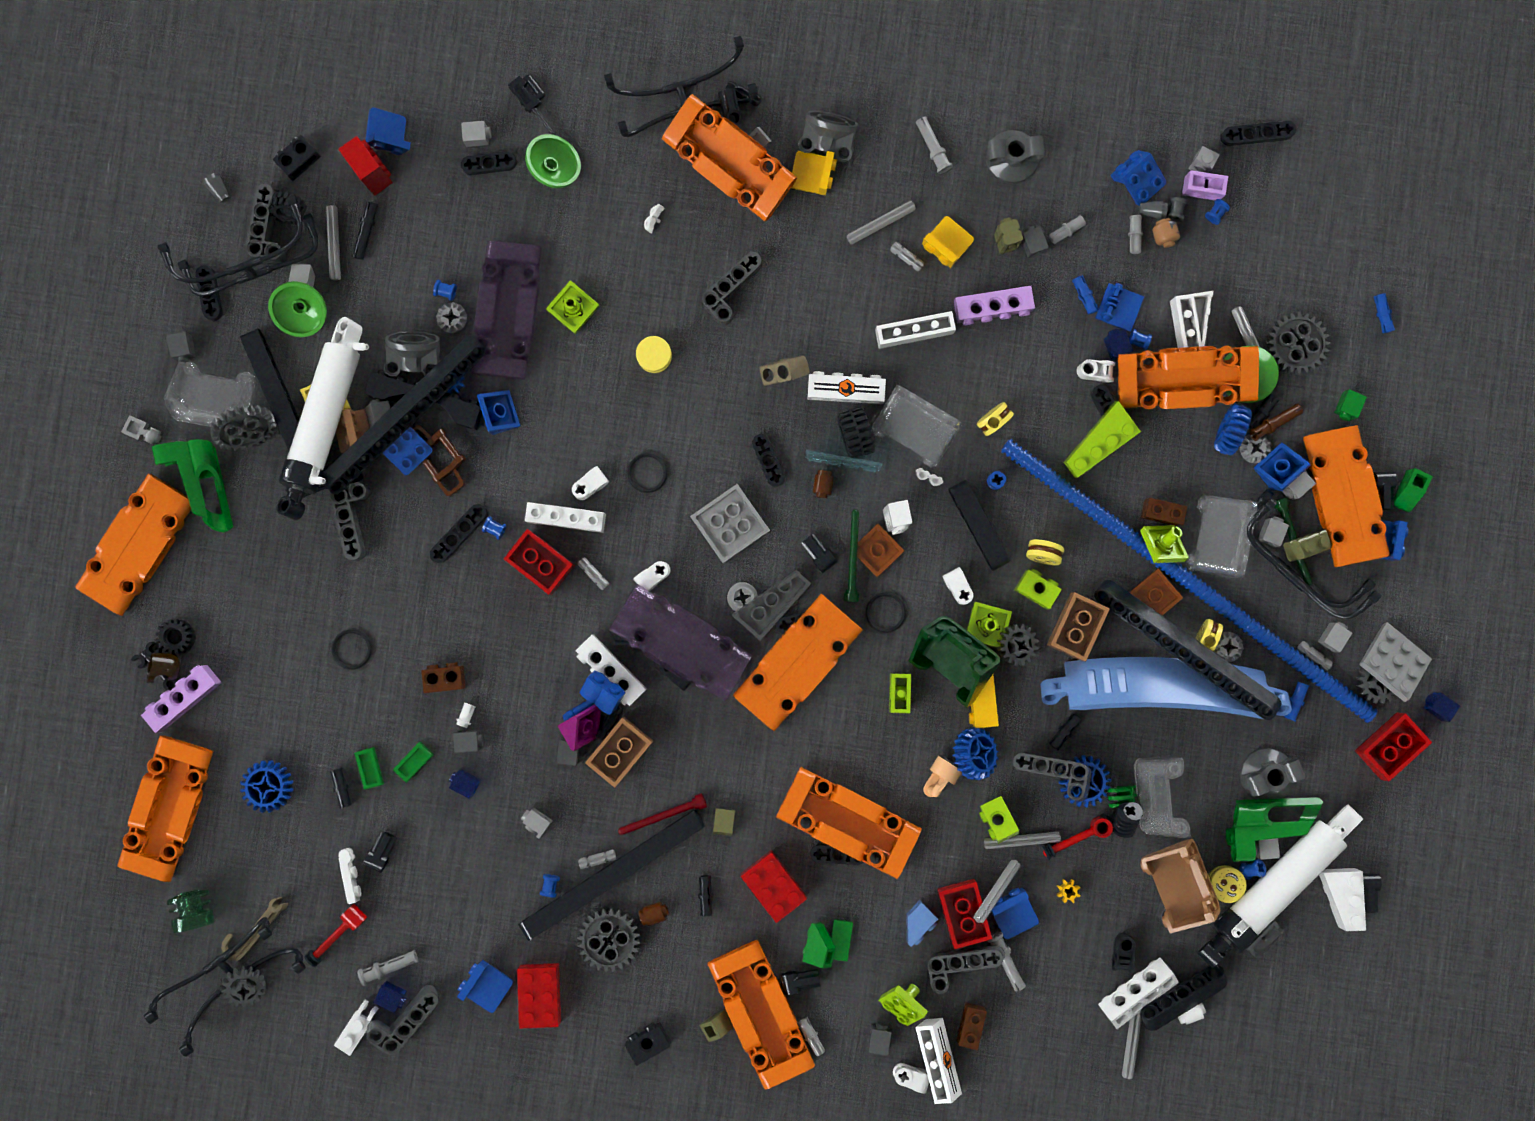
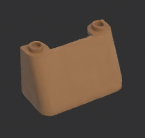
M1192 838L1141 858L1140 865L1142 871L1153 876L1166 909L1164 916H1162V921L1165 928H1168L1169 933L1216 921L1220 914L1219 901L1196 843Z

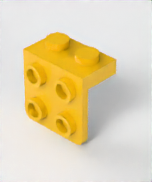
M798 151L792 173L798 178L792 189L826 196L827 189H831L833 178L830 177L831 170L835 171L837 159H834V152L827 151L826 156Z
M945 216L935 229L926 235L922 245L926 251L937 256L943 265L951 268L973 243L974 237L949 216Z

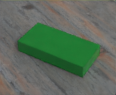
M420 741L397 764L393 771L408 783L434 754Z
M375 748L355 752L364 790L383 785L384 781Z
M838 919L833 921L831 940L836 948L834 960L848 961L853 922Z

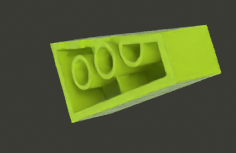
M1115 401L1063 463L1073 477L1078 478L1141 431L1121 403Z

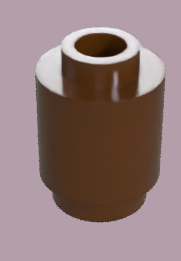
M818 470L817 474H815L813 493L816 494L817 498L827 499L828 495H832L833 472Z
M662 902L645 906L642 910H639V917L643 926L666 921V916L669 915L666 904L663 905Z

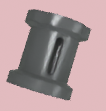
M1173 197L1170 199L1172 205L1167 218H1171L1174 221H1183L1185 218L1183 215L1184 207L1187 205L1188 200Z

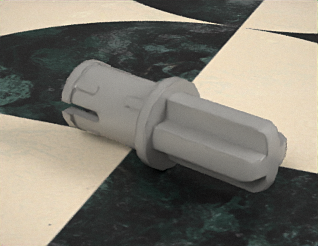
M1079 215L1067 224L1063 223L1062 227L1049 234L1050 241L1056 244L1067 236L1071 237L1072 233L1086 226L1084 218Z
M1131 215L1129 217L1130 232L1128 233L1130 237V253L1139 254L1141 253V236H1143V232H1141L1142 216Z
M808 1017L801 1019L797 1022V1025L805 1037L804 1040L808 1041L816 1056L822 1055L825 1049L817 1036L818 1032H815Z

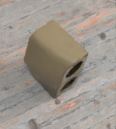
M805 356L781 359L759 367L764 386L776 384L777 381L779 383L791 381L810 373ZM781 365L786 366L789 371L788 377L785 379L778 375V367ZM771 369L774 377L772 381L768 382L766 378L769 377L768 371Z

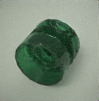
M208 889L186 891L166 900L167 905L177 904V907L169 909L168 912L179 913L178 917L170 920L173 933L197 929L215 922L213 909L203 910V906L211 902V899L201 900V897L209 895Z

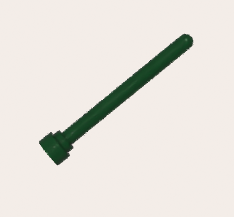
M1284 497L1275 500L1277 502L1275 509L1277 508L1278 512H1281L1284 523L1289 525L1287 533L1290 541L1296 539L1297 535L1288 511L1289 498ZM1305 559L1297 560L1302 578L1305 580L1304 582L1311 586L1312 580Z
M857 509L852 511L849 578L848 589L844 593V601L859 602V593H857L858 590L856 589L859 511Z

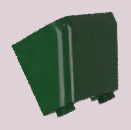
M941 616L921 628L909 662L920 670H927L930 667L935 668L960 688L956 693V698L962 705L968 708L974 703L998 667L1000 657L953 619Z

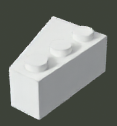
M1213 291L1175 296L1170 301L1177 348L1205 346Z
M1355 868L1323 870L1319 876L1338 927L1345 931H1365L1363 871Z

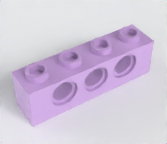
M1031 286L956 297L954 300L957 324L962 323L963 325L974 324V321L981 320L982 323L990 322L996 317H1000L1001 320L1009 319L1012 317L1011 315L1019 314L1020 317L1027 316L1035 309ZM1009 300H1015L1018 307H1011ZM990 303H997L999 310H992ZM971 306H978L980 313H973Z
M197 665L190 671L191 674L187 678L183 677L175 683L176 687L171 691L167 690L162 693L159 701L156 703L152 702L145 707L146 711L141 716L155 733L163 732L222 683L208 665ZM195 680L198 682L197 690L192 686ZM179 693L183 694L182 702L178 701L177 697ZM164 705L168 707V713L166 715L163 713Z

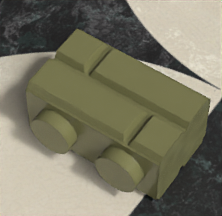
M1005 218L997 226L994 237L996 243H998L997 247L1000 254L1017 250L1023 240L1017 219Z
M1322 530L1286 542L1283 546L1287 559L1291 562L1331 549L1332 545L1327 531Z

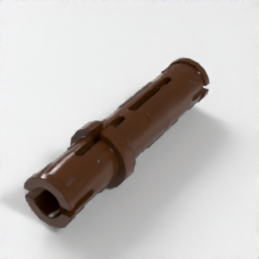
M1294 404L1275 417L1264 420L1261 425L1250 430V435L1256 434L1251 438L1257 441L1266 434H1272L1278 427L1302 415L1303 409L1296 411L1301 406Z

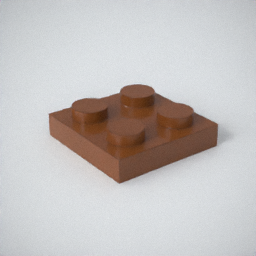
M877 524L858 542L857 558L877 578L904 550Z
M1159 568L1129 591V593L1161 615H1164L1183 599Z

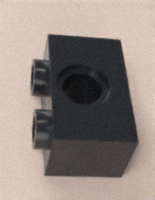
M652 1022L644 1027L645 1031L639 1034L635 1032L627 1037L628 1040L625 1043V1047L636 1066L671 1046V1040L661 1022L657 1024ZM649 1038L653 1044L645 1046L642 1040Z

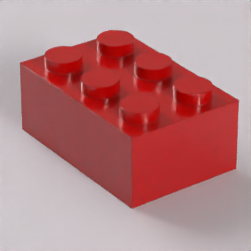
M355 136L338 149L359 179L374 196L393 183L389 178L392 174L365 139L361 141L358 136Z
M529 529L523 533L504 557L506 562L548 595H553L576 566Z
M1397 712L1362 743L1355 752L1380 780L1391 781L1432 742L1406 713Z
M772 850L767 852L740 875L775 923L779 922L807 900L806 894Z
M975 879L937 888L954 949L992 939L987 918L984 923H978L974 919L975 913L982 904Z
M559 963L520 965L517 969L519 1029L558 1027L561 1023Z

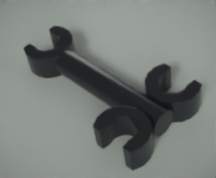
M149 642L145 650L131 658L132 661H136L138 658L141 659L142 662L138 666L139 669L145 668L149 664L151 653L162 652L161 649L152 652L151 648L156 644L155 642ZM159 675L163 680V688L171 691L172 688L169 686L170 681H167V676ZM178 678L172 680L174 684L178 681Z

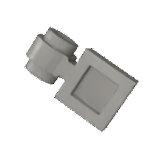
M129 415L121 431L139 441L144 436V441L152 445L159 443L162 437L160 436L161 431L152 427L147 430L148 423Z

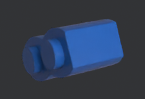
M595 670L587 677L579 692L583 698L594 703L601 711L609 715L617 709L625 695V691L618 684L610 682L603 673Z

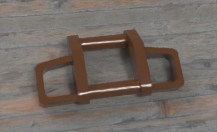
M416 425L413 429L416 432L420 430L429 439L427 443L431 447H434L441 441L454 458L450 465L441 472L437 471L428 458L422 461V464L432 475L434 483L439 485L446 496L451 497L465 486V482L457 469L466 458L463 454L460 455L450 442L443 428L431 436L423 427ZM454 472L459 480V485L448 491L441 481Z

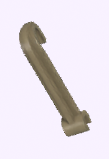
M282 897L272 899L269 902L268 909L260 919L267 917L271 925L279 913L287 909L288 902L279 905ZM258 930L228 960L237 961L245 957L260 938ZM228 934L224 938L221 947L222 953L229 949L228 945L233 938V934Z

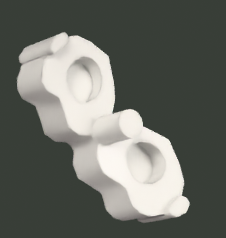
M657 204L651 208L650 216L644 221L645 230L651 234L654 224L661 221L658 217L665 209L662 205Z
M923 468L916 469V475L920 480L929 478L932 486H938L943 483L942 477H937L935 474L930 475Z

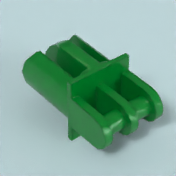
M1136 785L1117 786V788L1108 789L1107 792L1117 793L1108 795V800H1118L1115 803H1108L1109 807L1116 808L1124 802H1135V797H1137V794H1135Z

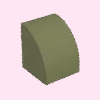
M716 808L713 834L733 835L735 810Z
M726 1009L716 1013L700 1024L708 1042L722 1038L734 1028Z

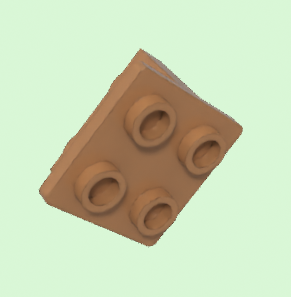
M351 409L342 410L343 414H341L336 429L341 453H344L370 429L365 409L358 411Z

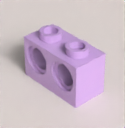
M1190 170L1184 178L1182 195L1209 200H1221L1226 195L1228 176Z

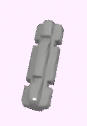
M898 242L891 246L890 251L895 255L898 254V257L908 265H913L912 268L916 271L922 269L924 262L921 259H916L917 256L909 250L902 248V245Z
M582 558L578 562V566L585 570L584 572L594 583H597L601 590H604L609 585V582L602 578V575L593 565H590L586 558Z
M1302 641L1297 646V650L1300 653H1305L1306 657L1315 664H1320V667L1325 671L1332 667L1331 660L1324 658L1323 654L1313 647H1309L1310 645L1305 641Z
M609 850L606 853L594 854L588 858H580L578 860L580 869H585L589 866L592 867L606 863V861L616 860V853L614 850Z

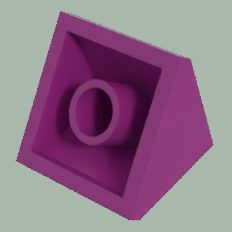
M596 705L587 708L558 725L572 751H576L597 738L596 733L599 730L601 710Z

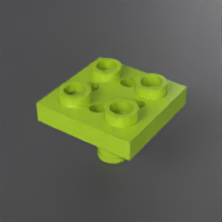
M570 280L548 305L546 310L576 335L600 305Z
M1175 525L1144 526L1140 530L1154 563L1185 562L1189 558L1180 539L1183 533Z
M974 602L967 631L983 644L998 648L1001 646V643H998L997 640H1002L1000 633H1006L1005 627L1009 626L1012 611Z
M909 984L906 991L898 985L882 994L878 999L884 1009L893 1013L897 1020L906 1026L924 1018L928 1012L915 1000L920 990L914 984Z

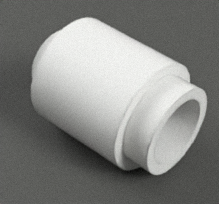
M1203 1003L1179 1016L1180 1024L1186 1023L1187 1025L1204 1019L1203 1014L1206 1013Z

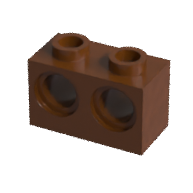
M1148 498L1144 500L1141 518L1177 527L1184 525L1188 506Z
M447 663L446 668H439L438 665H429L427 670H421L424 693L466 689L464 667L458 666V663ZM451 671H454L457 674V680L455 682H452L449 679V674ZM433 673L438 676L436 684L430 681V676Z
M965 1002L956 1038L959 1046L978 1050L987 1014L983 1006Z

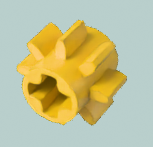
M1062 879L1063 884L1061 886L1056 885L1060 891L1056 895L1058 897L1064 896L1062 899L1064 903L1067 900L1075 903L1074 899L1076 896L1080 897L1077 893L1080 886H1073V879L1069 883ZM1065 889H1071L1072 893L1066 894L1064 891Z

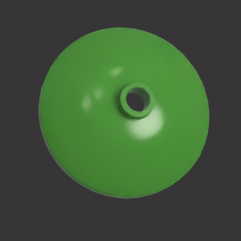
M551 134L540 135L534 138L526 149V165L530 173L540 183L552 188H564L571 185L579 176L581 170L579 155L575 148L565 139Z
M298 281L283 283L270 296L268 303L270 317L274 324L288 335L294 337L311 336L317 333L326 321L327 308L323 297L316 289L306 283ZM298 303H302L304 307H300Z
M1258 347V401L1270 395L1276 387L1279 370L1274 357L1265 349ZM1229 353L1224 360H1229L1232 354ZM1225 391V393L1230 396L1232 391ZM1246 401L1242 403H1255L1258 401Z

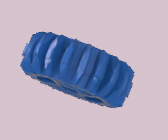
M1235 403L1227 410L1215 437L1214 447L1217 451L1231 456L1241 446L1251 422L1252 412L1249 408Z
M975 727L965 729L962 733L958 734V739L954 740L956 744L953 747L955 754L952 755L956 758L954 764L958 765L957 770L961 771L962 776L967 777V779L982 780L990 777V774L994 773V768L997 767L996 761L999 760L997 758V753L999 752L996 750L997 744L993 742L994 737H991L990 732L985 731V729Z
M1081 755V761L1075 756L1074 762L1090 766V784L1092 786L1089 789L1095 791L1082 801L1085 808H1088L1090 801L1092 806H1096L1095 799L1101 803L1103 800L1100 796L1107 797L1108 795L1104 792V789H1111L1110 786L1106 785V782H1111V779L1105 778L1110 772L1103 771L1106 765L1101 764L1099 766V759L1093 762V756H1089L1087 761L1085 755ZM1095 770L1099 776L1098 786L1093 781ZM1085 772L1082 774L1077 773V776L1081 778L1085 775ZM1069 780L1058 781V784L1064 785L1060 788L1061 792L1067 791ZM1077 787L1073 794L1075 797H1080L1082 789ZM1067 792L1063 796L1065 799L1069 798ZM1070 798L1069 802L1073 804L1075 800ZM1076 801V806L1080 807L1082 802Z
M263 760L260 764L254 763L253 768H247L249 774L245 773L242 776L246 781L240 782L241 785L245 786V788L240 789V792H245L246 794L242 799H249L247 806L254 804L253 810L260 808V812L263 813L267 809L268 813H270L274 809L279 810L280 805H286L285 799L291 798L287 792L294 790L289 787L294 782L293 780L288 781L291 773H284L287 768L283 767L280 769L281 763L278 762L274 765L273 760L268 761V763ZM265 771L262 780L254 782L256 776L260 772ZM274 775H276L280 784L275 782ZM268 783L267 785L272 788L266 790L262 784ZM254 789H256L259 792V798L255 794ZM280 791L274 801L268 802L272 792Z

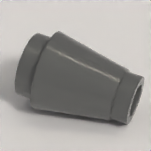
M212 173L203 179L204 186L220 203L230 198L221 176Z
M1163 200L1140 203L1139 214L1161 220V218H1166L1168 203L1163 202Z

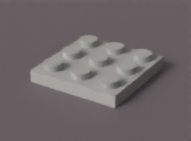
M738 484L690 516L722 563H725L770 531Z
M1386 622L1381 626L1359 665L1401 700L1406 702L1411 698L1432 658Z

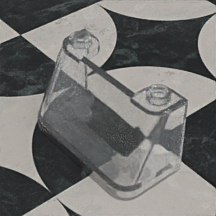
M179 361L163 399L170 415L174 419L212 427L211 423L215 422L214 418H220V413L226 414V410L232 411L234 406L239 409L243 404L245 408L252 404L256 379L253 374L248 372L239 373L236 380L202 374L195 363Z
M896 385L871 429L874 430L873 434L882 439L884 436L890 437L919 454L923 459L922 463L932 468L933 466H938L963 424L907 389Z
M1202 495L1197 505L1200 513H1202L1196 551H1193L1188 556V570L1232 579L1242 578L1246 571L1251 545L1247 537V526L1253 515L1257 512V502Z
M1159 755L1137 759L1134 770L1137 802L1143 810V815L1139 821L1141 830L1150 835L1177 838L1191 837L1189 823L1183 818H1173L1169 779L1178 778L1183 774V758L1175 755Z

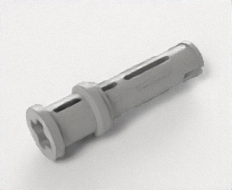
M922 117L923 120L920 118L915 123L931 152L930 159L934 160L937 173H945L953 165L949 163L945 155L946 150L940 147L927 117Z
M997 932L993 934L992 939L987 940V942L991 943L992 946L997 945L1004 949L1005 958L1002 966L1014 991H1018V988L1019 991L1024 989L1026 985L1011 958V949L1007 947L1003 939V933Z
M415 950L381 964L376 962L373 966L364 970L358 969L360 983L366 986L370 981L381 980L384 975L417 963L418 956Z

